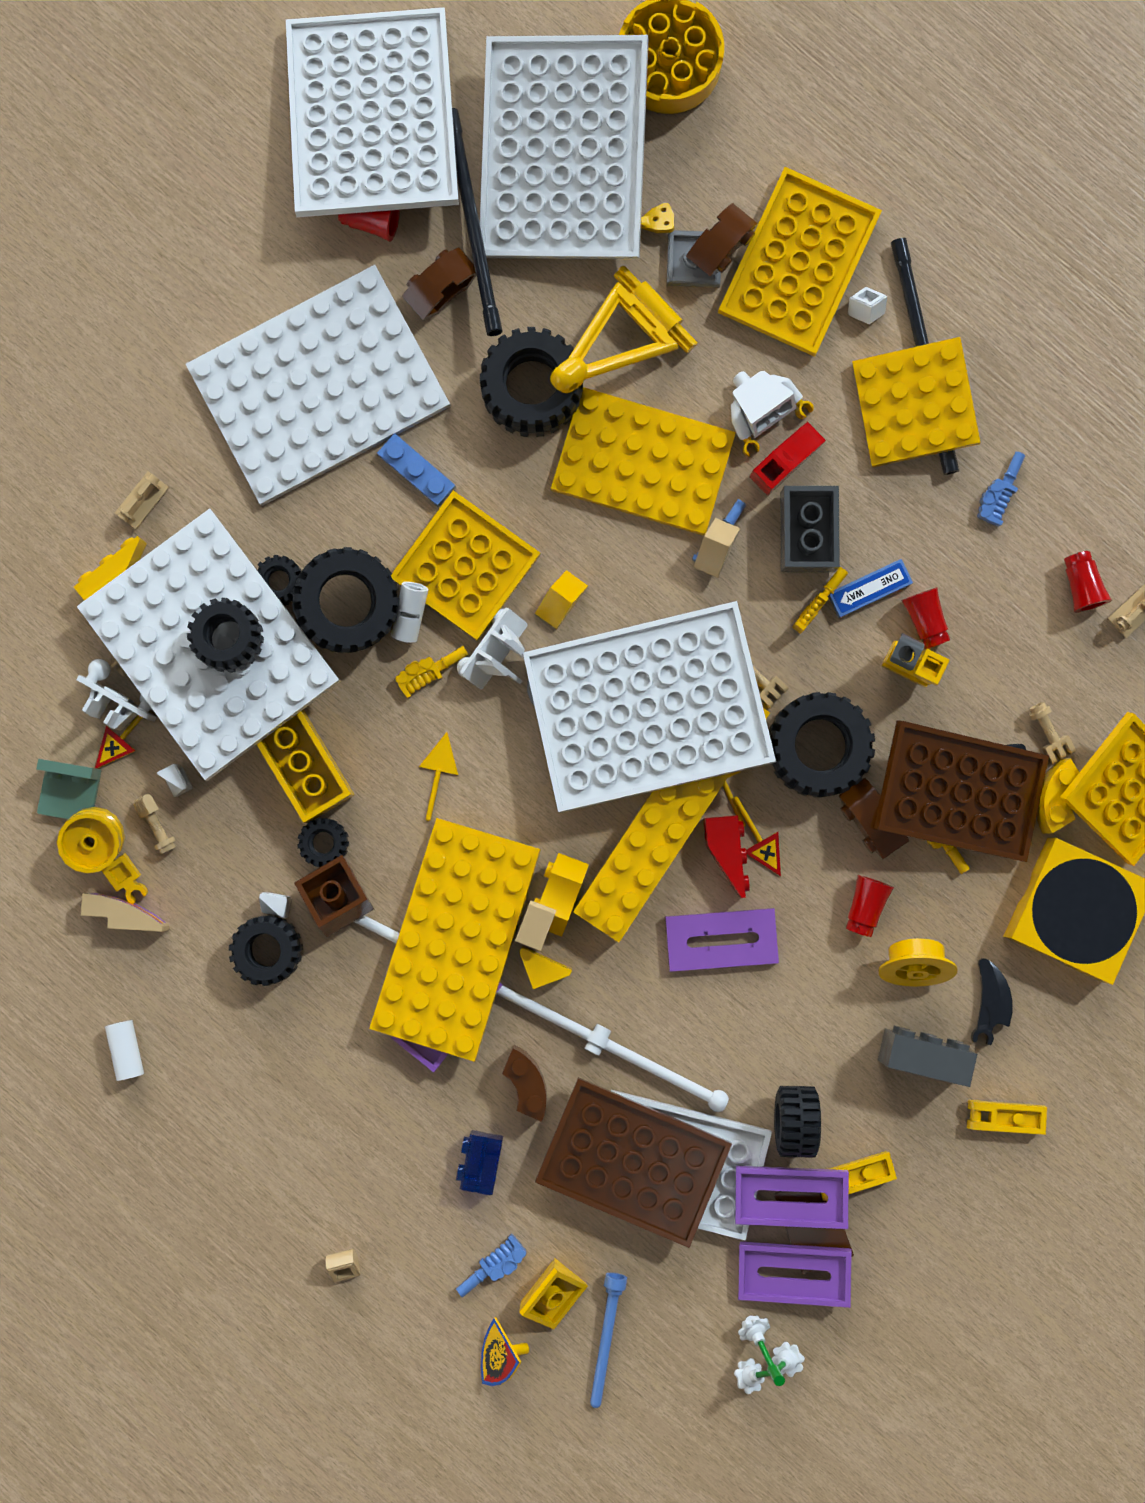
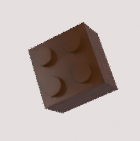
M343 855L294 883L318 928L326 937L374 910L355 873Z

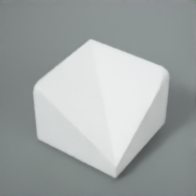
M865 287L849 298L848 315L871 324L885 314L887 296Z
M172 764L157 772L159 776L166 780L174 797H178L192 789V785L182 765Z
M262 892L259 896L261 911L280 916L281 918H288L292 898L286 895Z

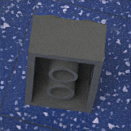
M839 486L783 487L780 492L781 572H835L840 567Z
M895 1025L893 1030L884 1029L878 1061L886 1067L962 1086H971L978 1054L969 1050L970 1045L949 1038L944 1043L943 1039L925 1032H920V1036H915L916 1032Z

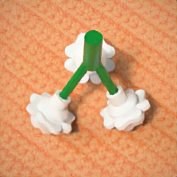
M757 1315L747 1317L742 1322V1328L738 1333L741 1340L754 1341L755 1345L759 1346L768 1364V1368L765 1371H761V1365L759 1363L755 1364L752 1358L738 1363L739 1369L735 1370L734 1375L737 1378L738 1388L744 1389L746 1394L760 1391V1383L764 1382V1377L770 1376L776 1386H782L785 1383V1378L782 1374L786 1373L787 1376L793 1377L796 1372L803 1370L801 1363L805 1360L804 1356L799 1352L798 1346L794 1344L790 1346L788 1342H784L780 1347H775L773 1349L775 1356L771 1359L764 1344V1333L770 1328L767 1318L760 1319Z

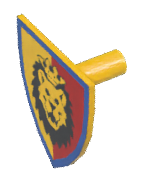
M496 1317L493 1318L487 1330L481 1353L482 1384L489 1386L502 1385L509 1381L521 1364L518 1356L529 1353L527 1343L514 1345L510 1343Z

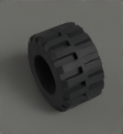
M215 598L210 600L211 605L209 606L205 603L200 605L199 607L202 611L199 614L194 611L192 617L195 620L193 623L188 622L187 626L191 630V633H187V640L191 642L189 647L196 654L195 656L210 668L220 672L227 670L229 673L236 672V668L240 670L247 668L245 664L248 661L252 664L256 660L253 657L255 653L260 655L262 650L259 644L264 643V637L261 635L263 628L258 623V618L245 605L234 599L231 601L228 598H221V601H218ZM224 622H236L239 625L240 631L236 643L228 649H215L212 643L215 629Z
M268 915L247 920L246 923L241 924L237 928V933H234L231 938L233 943L229 945V951H232V956L229 959L230 963L234 962L235 964L234 971L242 975L241 979L244 981L249 980L253 985L262 984V986H269L288 978L291 973L295 972L298 968V962H301L302 959L300 953L303 950V944H300L299 939L301 936L295 932L294 929L296 927L292 923L288 924L284 918ZM261 934L273 936L280 945V958L272 966L259 964L253 956V942Z
M779 1086L775 1097L774 1129L776 1148L780 1157L815 1158L819 1151L821 1141V1108L819 1095L814 1086Z

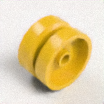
M98 807L84 808L73 814L60 829L57 838L58 853L64 863L75 871L83 873L100 872L110 866L123 848L125 840L123 825L117 816L107 809ZM89 837L94 839L93 843L88 841Z

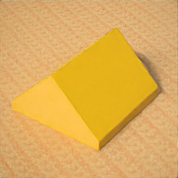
M554 1258L521 1300L519 1312L530 1320L555 1329L588 1285Z

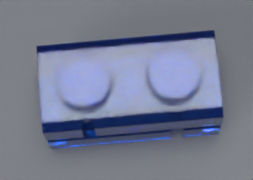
M471 1130L469 1137L464 1136L461 1153L466 1154L464 1165L459 1164L456 1181H461V1190L493 1195L504 1136Z

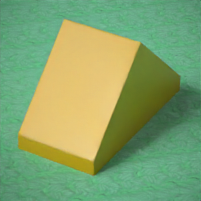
M566 570L550 587L535 615L557 630L588 585Z
M524 946L520 950V955L533 989L570 976L572 968Z

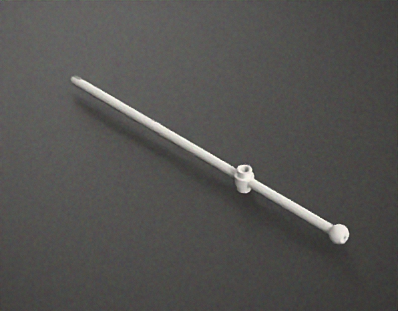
M365 915L354 921V923L397 943L399 933ZM502 986L496 994L588 1041L585 1049L599 1056L602 1049L607 1050L707 1101L710 1109L715 1112H722L728 1103L729 1097L724 1091L714 1090L712 1092L608 1039L611 1030L599 1024H596L592 1031L505 986Z

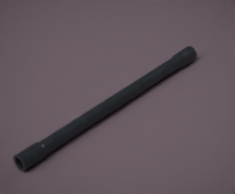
M452 108L457 181L483 306L482 313L486 333L488 336H498L503 330L489 273L462 138L463 131L459 111L456 108Z
M898 238L891 242L895 264L899 271L915 346L929 344L911 267V256L907 239ZM955 450L939 453L943 475H950L960 471Z

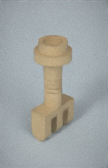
M753 666L757 685L761 688L759 692L761 701L771 708L774 703L767 696L770 694L777 701L781 698V695L774 688L777 686L784 693L789 688L777 676L768 681Z
M1045 702L1032 706L1030 708V717L1032 720L1038 719L1049 741V744L1042 747L1044 754L1049 755V763L1054 764L1057 762L1053 751L1056 752L1060 759L1066 757L1063 746H1065L1069 754L1076 752L1069 735L1059 738L1048 716L1052 711L1050 706H1046Z
M146 794L135 800L133 805L140 819L145 817L158 841V844L154 845L155 850H159L163 854L175 848L174 841L176 839L174 836L168 838L166 832L160 826L161 823L158 821L159 819L155 813L159 809L153 797Z

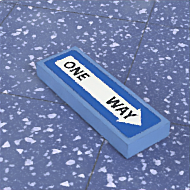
M902 559L836 589L834 594H829L828 597L838 618H841L911 585L913 581Z

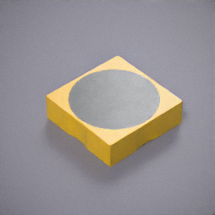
M1047 838L1032 870L1029 886L1023 897L1019 900L1003 937L1033 951L1055 958L1066 966L1100 982L1113 985L1145 913V878L1063 840Z

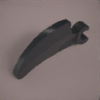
M981 958L978 961L982 988L981 1004L977 1026L971 1034V1039L977 1043L978 1035L985 1033L987 1035L986 1044L992 1045L994 1040L992 1030L995 1025L1010 1026L1013 1000L1010 987L1002 972L991 961Z

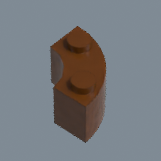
M734 203L726 207L717 216V219L720 221L710 230L706 228L686 255L688 259L710 277L717 272L723 273L732 261L730 259L732 254L742 245L747 246L755 235L753 229L757 222Z
M459 247L451 251L445 249L438 254L435 262L420 275L416 274L410 278L406 284L408 289L402 297L422 320L435 316L454 297L468 289L476 277L474 263Z
M863 778L857 785L852 786L850 790L839 795L843 805L840 810L849 822L853 820L865 837L862 841L869 852H876L884 859L909 842V839L904 835L874 829L881 795L866 778Z
M514 1045L502 1074L510 1079L517 1089L519 1101L516 1111L542 1122L547 1101V1088L543 1074L532 1056L522 1048Z

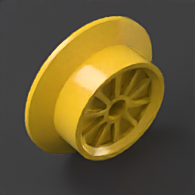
M920 938L902 940L892 944L888 949L889 961L883 963L878 970L880 978L884 981L910 987L944 983L954 978L958 972L957 965L945 958L943 944L935 940Z

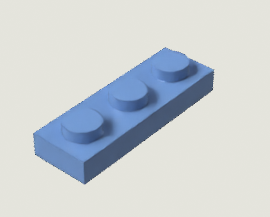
M395 433L377 452L380 458L437 507L456 488L455 484Z

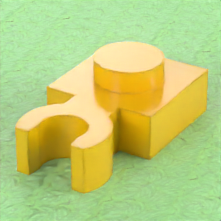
M126 853L114 859L110 866L101 870L116 892L122 888L126 890L125 896L129 903L134 904L136 902L135 897L132 895L134 890H139L143 896L148 894L147 887L142 883L136 882L135 879L140 877L141 874Z

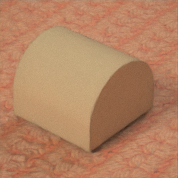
M354 1248L326 1256V1269L334 1282L361 1275L359 1260Z

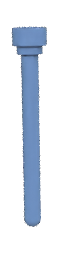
M606 1273L604 1287H606L608 1297L590 1400L593 1408L600 1407L602 1402L619 1295H622V1291L626 1290L627 1277L619 1273Z

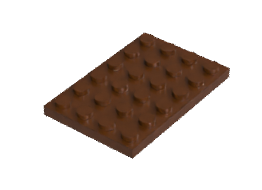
M896 720L874 829L1027 862L1049 755Z
M578 1077L539 1169L535 1183L690 1248L732 1142Z

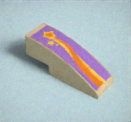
M82 893L81 916L108 917L107 928L158 932L169 930V924L140 905L132 904L125 899L107 894Z

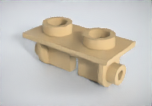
M147 471L116 510L115 514L137 529L169 487Z
M1145 584L1107 618L1125 638L1145 621Z

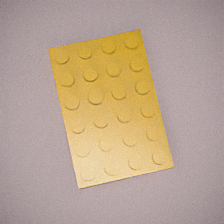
M784 167L756 227L755 235L744 253L718 313L815 357L882 210Z
M583 387L582 398H580L577 411L573 413L551 491L705 536L736 432Z

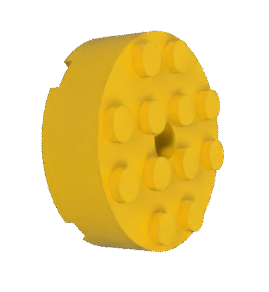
M646 0L628 14L619 35H648L649 39L646 109L657 113L674 114L685 112L702 103L716 87L724 57L723 33L713 14L696 1L695 4L688 0Z

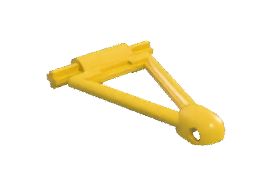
M621 266L614 274L618 282L610 291L568 359L553 370L550 380L557 390L563 393H570L581 386L585 379L678 349V345L686 353H689L698 342L681 326L683 320L646 281L641 283L626 266ZM618 304L655 342L593 363L586 364L583 361Z

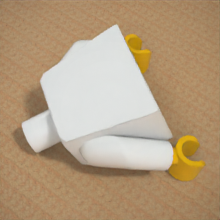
M743 371L738 373L733 379V383L737 388L732 393L734 402L731 404V419L739 439L744 441L742 451L747 457H750L747 451L748 444H753L757 452L760 449L758 442L751 439V435L756 438L793 410H795V415L799 419H805L806 415L802 412V406L810 413L814 410V406L810 401L802 400L803 395L789 378L777 375L770 376L765 371H760L750 378Z

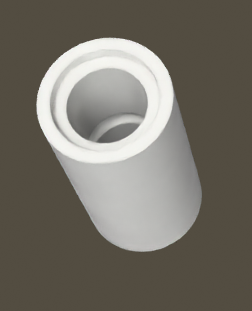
M414 582L402 583L399 594V606H397L395 612L398 615L395 622H393L391 637L409 643L417 641L429 590L426 586Z
M133 1020L105 1026L116 1081L143 1075L144 1070Z

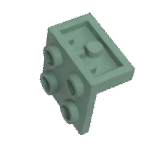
M38 759L36 769L45 771L37 809L38 814L70 819L73 814L84 808L95 807L101 769Z

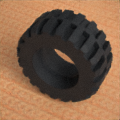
M527 327L528 332L521 333L518 328L511 330L512 336L507 338L504 334L498 338V345H491L487 351L488 357L483 358L481 364L482 372L480 373L482 398L488 413L493 415L494 421L499 426L503 424L506 431L512 434L518 431L520 436L529 437V433H536V437H542L544 432L550 430L551 433L559 430V425L562 423L566 425L571 420V415L577 411L580 398H582L583 383L570 393H563L556 389L549 399L538 404H524L512 398L507 390L506 381L511 370L517 365L536 361L546 364L554 370L568 359L574 350L571 344H565V338L561 335L552 336L551 330L543 328L541 333L536 332L535 327Z
M352 547L334 548L317 555L304 567L293 589L292 607L297 624L309 640L311 639L317 646L331 650V652L353 653L374 646L388 634L398 615L395 613L397 606H399V598H397L398 587L391 577V571L388 567L385 568L381 564L382 561L376 556L372 557L367 551L361 549L354 550ZM336 576H354L361 580L370 592V611L365 619L357 625L348 627L336 625L330 622L321 610V590L326 582Z
M815 692L795 699L777 714L774 723L769 729L776 763H772L775 769V775L784 781L786 787L794 789L798 794L821 798L844 793L862 780L861 777L864 773H868L871 767L869 764L870 760L875 755V749H872V744L875 742V734H871L869 726L872 724L869 718L865 719L861 714L863 710L858 705H852L850 699L844 696L842 698L838 697L836 693L827 692L825 694ZM813 720L832 722L839 728L845 740V753L842 760L834 768L826 771H817L805 766L798 758L795 750V740L799 730L806 723Z

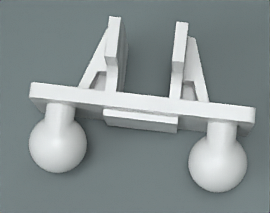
M507 607L500 609L492 619V627L470 657L462 658L457 664L459 675L481 690L492 675L509 676L519 684L522 682L520 678L501 663L510 650L524 659L523 652L525 649L519 641V637L528 624Z
M93 660L88 666V676L79 675L77 677V681L91 688L90 697L82 709L87 715L100 719L110 700H113L119 706L115 711L110 710L103 722L110 728L121 731L137 715L155 722L157 717L149 713V710L153 709L142 694L140 695L141 703L137 706L128 697L97 683V681L106 679L110 674V665L105 660Z

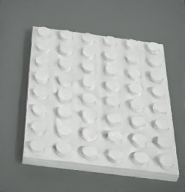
M445 7L287 19L286 37L296 217L459 205Z
M648 35L486 36L480 228L486 258L640 259Z
M376 265L363 270L186 363L190 374L261 506L389 440L394 433L398 435L451 407Z
M211 509L205 511L77 606L206 781L210 780L341 682ZM215 598L218 601H221V598H228L231 601L234 599L245 605L258 618V623L263 628L261 635L264 637V643L259 644V647L262 649L260 655L255 653L253 656L256 660L252 664L249 661L245 664L247 668L243 670L236 668V672L229 673L227 670L220 672L200 661L195 656L196 654L191 651L189 647L191 642L187 640V633H191V630L187 626L188 622L193 623L195 620L192 617L194 611L198 614L202 611L199 606L203 603L209 606L211 605L210 600ZM224 622L215 629L212 636V643L215 649H228L236 643L240 632L239 625L236 622Z
M737 601L523 652L559 813L776 763Z

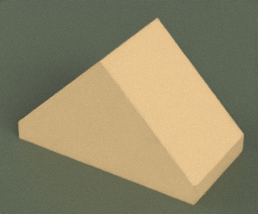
M715 518L703 538L693 568L719 578L740 528Z
M530 901L515 941L541 951L556 910Z

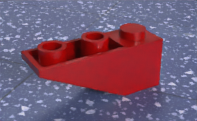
M807 421L754 468L750 478L769 496L826 440Z
M738 815L704 818V835L707 849L738 897L746 898L745 892L750 891L748 875L743 873V864H747L746 848H741L740 837H744L743 820L738 821Z

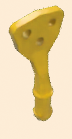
M669 203L660 204L641 217V228L654 233H671L674 231L675 217Z

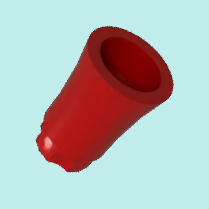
M400 210L338 214V221L341 224L348 225L350 228L376 235L391 242L398 228Z
M1090 551L1078 552L1064 559L1075 613L1095 609L1112 601L1101 579L1096 562L1092 560Z
M938 587L901 600L912 619L919 639H922L925 649L950 641V636L946 631L948 626L940 604Z
M857 875L856 889L847 917L849 920L846 929L863 936L872 937L874 927H877L880 915L894 887L878 880Z

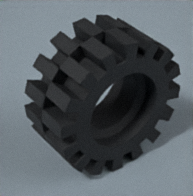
M273 555V558L268 556L264 558L265 562L262 563L260 561L258 563L259 568L257 571L269 587V578L275 571L287 573L289 583L285 589L276 591L271 588L281 603L287 606L289 602H293V589L301 569L292 559L290 560L286 556Z
M328 818L311 820L306 826H303L301 834L298 835L299 844H297V847L301 851L300 855L306 859L305 861L313 866L322 867L337 857L346 855L348 852V833L335 820ZM320 832L329 833L334 840L333 848L324 854L316 851L313 845L315 836Z

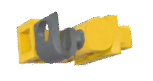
M902 633L899 641L892 643L881 666L926 688L928 684L938 685L950 659L929 649L923 651L924 643Z

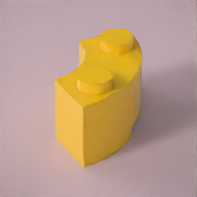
M1071 758L1060 760L1045 774L1036 817L1043 834L1054 833L1076 820L1073 810L1060 798L1079 774Z
M558 853L555 863L549 861L543 876L548 878L541 899L535 898L534 902L556 910L548 932L562 937L589 864Z

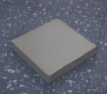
M674 230L668 233L666 286L720 287V272L710 277L686 257L689 250L704 231Z

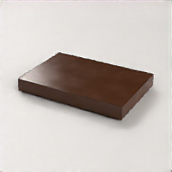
M779 1191L773 1193L776 1201L826 1202L823 1201L821 1193ZM785 1226L791 1245L850 1248L852 1250L845 1229ZM800 1269L802 1275H803V1274H806V1273H808V1272L814 1271V1270Z

